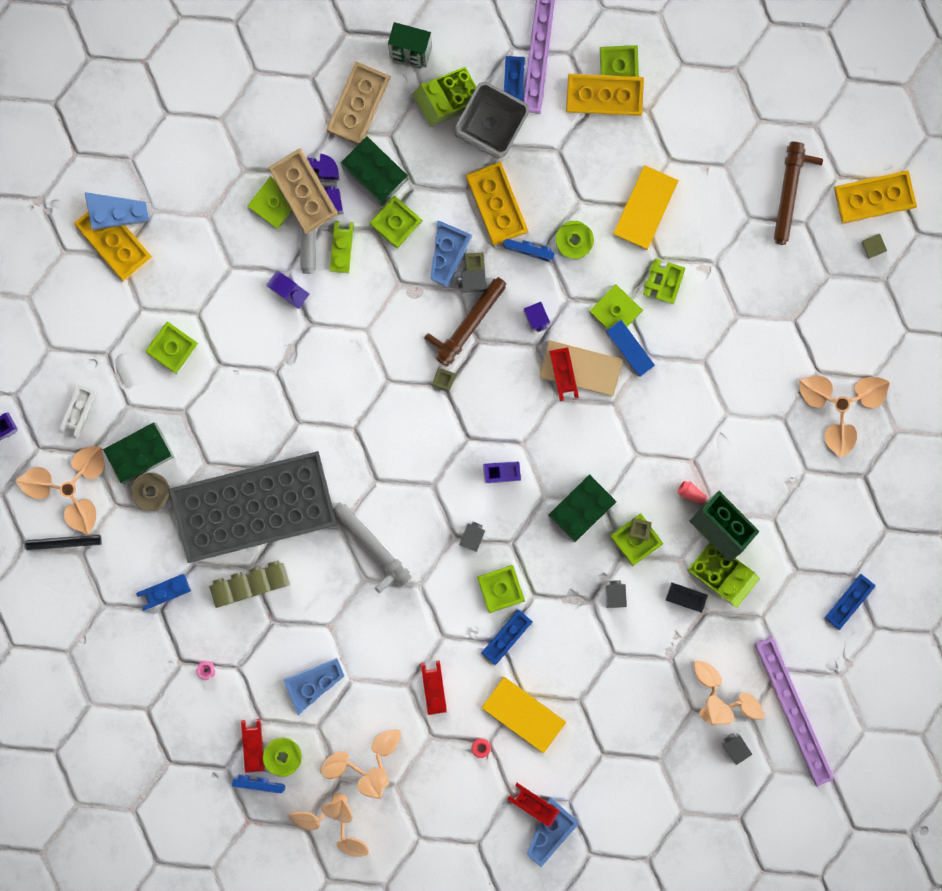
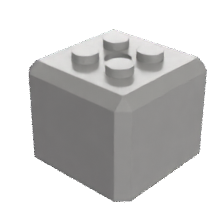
M486 81L481 82L476 87L454 128L455 136L496 159L503 158L508 153L530 112L529 106ZM492 117L495 120L493 128H488L485 125L486 118Z

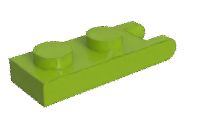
M335 220L330 272L349 273L354 222H350L349 229L338 228L339 221Z

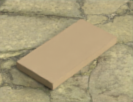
M355 62L326 132L358 145L368 132L391 76Z
M301 148L268 167L305 234L310 233L339 215Z
M551 340L548 341L539 378L555 381L549 351L568 347L577 387L614 396L623 359Z

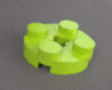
M580 221L566 222L556 234V247L563 257L574 260L581 259L591 251L594 244L593 232ZM572 235L580 238L577 245H573L572 242L570 243L569 239H572Z
M281 737L272 740L267 745L263 754V763L266 769L280 777L293 774L302 761L301 749L291 738ZM279 752L288 755L286 762L277 759L280 756Z

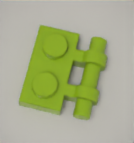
M655 258L653 265H650L648 280L645 281L643 286L645 288L643 295L650 297L652 290L657 291L655 299L674 305L686 268L667 262L664 269L660 267L662 260ZM657 274L663 275L660 285L655 284Z

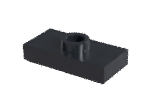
M671 582L665 601L702 613L708 595Z

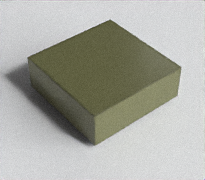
M880 233L861 241L868 259L887 251Z
M484 252L465 254L466 271L485 270Z
M438 367L432 386L450 392L456 374Z
M632 518L629 537L648 541L652 522Z

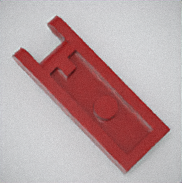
M565 347L549 351L560 402L564 401L563 393L573 391L575 399L579 398L569 348Z
M440 660L436 661L437 669L426 670L425 663H421L428 715L447 712Z
M256 719L257 727L246 728V721L241 720L245 773L265 771L261 719Z
M517 782L515 786L521 791L516 799L512 796H508L507 799L546 826L551 827L560 810Z

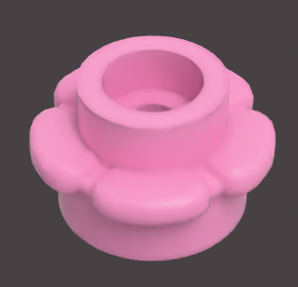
M202 661L198 664L196 673L202 680H209L210 677L215 675L213 663Z

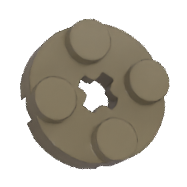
M142 474L132 484L133 501L143 510L156 511L168 502L170 485L160 474ZM153 486L156 493L148 497L146 489Z

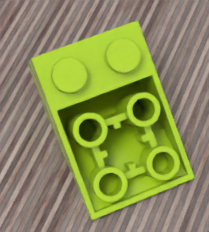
M463 67L421 84L412 95L428 124L432 127L464 111L477 86L467 68Z
M710 542L688 569L690 573L736 609L760 580L753 570L735 558L729 562Z

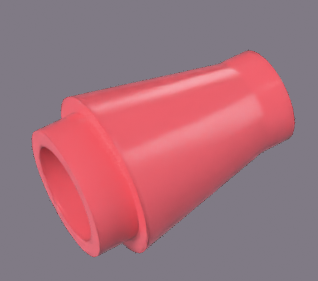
M683 481L677 491L680 498L703 505L707 498V495L700 491L691 481Z

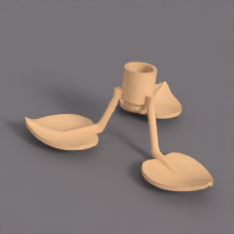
M812 376L802 378L799 381L801 395L808 405L814 408H821L825 405L826 400L835 403V409L840 413V425L833 424L826 430L825 442L839 458L847 455L857 441L855 427L850 424L844 425V413L849 410L850 403L861 399V403L865 407L876 408L884 402L890 382L883 378L866 377L859 380L855 385V392L859 395L858 397L848 399L841 396L835 399L829 397L833 392V386L826 377Z
M90 446L78 451L74 455L71 465L73 469L79 472L72 481H66L61 486L50 483L52 479L51 474L43 467L29 469L17 478L16 482L25 494L35 499L46 498L50 494L49 487L60 490L61 495L64 497H70L74 504L68 505L65 509L64 519L66 523L75 530L89 534L96 521V509L94 504L88 499H82L77 502L74 497L76 492L75 482L81 474L85 478L93 479L103 472L105 464L103 449L99 446Z
M693 662L694 671L700 683L706 687H712V692L706 700L707 705L699 712L700 717L705 722L711 723V725L731 724L734 721L731 708L735 706H740L742 713L749 718L763 719L765 717L760 703L749 693H741L738 697L739 701L729 706L725 705L717 696H714L717 690L716 686L722 684L719 672L706 662Z
M398 729L385 731L374 739L371 750L377 753L376 759L379 768L374 767L370 769L368 774L351 762H347L349 754L344 751L330 755L323 763L320 773L327 779H335L344 773L346 766H350L363 775L357 784L358 791L367 797L381 799L382 791L389 784V779L382 766L380 756H388L394 751L399 742L401 731Z
M341 793L333 794L331 802L322 805V814L318 818L309 812H294L287 815L295 825L304 830L319 829V822L324 816L341 822L342 840L336 844L338 849L344 854L354 857L370 854L365 843L355 838L346 839L344 836V824L351 822L353 815L347 805L348 798Z

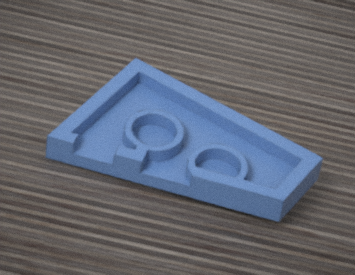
M85 192L92 230L149 222L146 202Z
M437 220L435 251L430 277L432 281L449 288L473 237L472 234Z
M334 658L285 678L283 681L297 715L301 714L304 709L314 703L317 698L333 687L345 675L338 658Z
M550 797L548 803L559 809L560 812L551 827L540 822L527 852V855L540 867L547 862L580 824L552 797Z

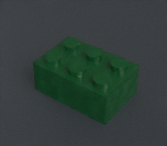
M394 22L388 41L389 56L392 58V61L399 64L407 62L412 67L418 69L426 68L432 49L431 32Z
M368 136L340 162L341 167L381 206L409 180L408 175Z
M155 422L103 449L121 484H126L175 457L158 424Z
M589 474L548 516L573 542H576L617 501Z
M720 491L708 499L689 520L729 562L740 555L760 532Z

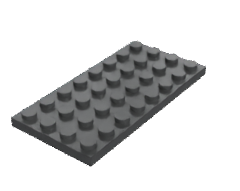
M319 451L169 489L187 563L337 526Z

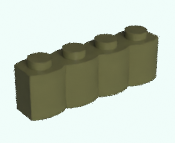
M279 560L268 563V567L264 569L258 566L249 569L250 573L245 575L239 572L231 575L232 579L224 581V578L212 581L213 585H210L209 588L215 607L219 608L291 585L284 563H279Z

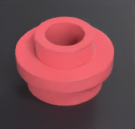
M480 738L473 742L472 753L476 757L485 758L489 755L491 746L486 739ZM479 745H484L485 750L480 752L478 751L477 747Z

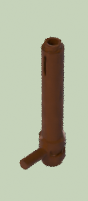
M790 142L786 150L788 155L785 157L784 162L786 167L774 233L775 244L786 245V242H789L800 170L804 162L821 166L823 164V158L805 155V144L801 142Z
M497 277L492 280L452 336L446 339L444 343L430 333L425 335L424 339L439 349L435 357L437 361L446 367L455 361L454 357L461 353L463 345L505 290L507 283L503 279Z

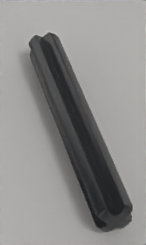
M101 535L26 540L25 548L26 550L101 545L102 537Z

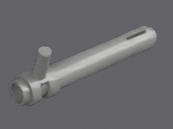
M320 181L324 188L330 186L337 187L336 181ZM300 225L301 270L303 274H313L314 270H316V229L305 234Z
M340 502L333 508L334 515L385 569L384 572L388 576L375 587L378 593H381L392 582L402 587L412 578L409 574L410 571L402 566L403 563L393 557L345 504Z

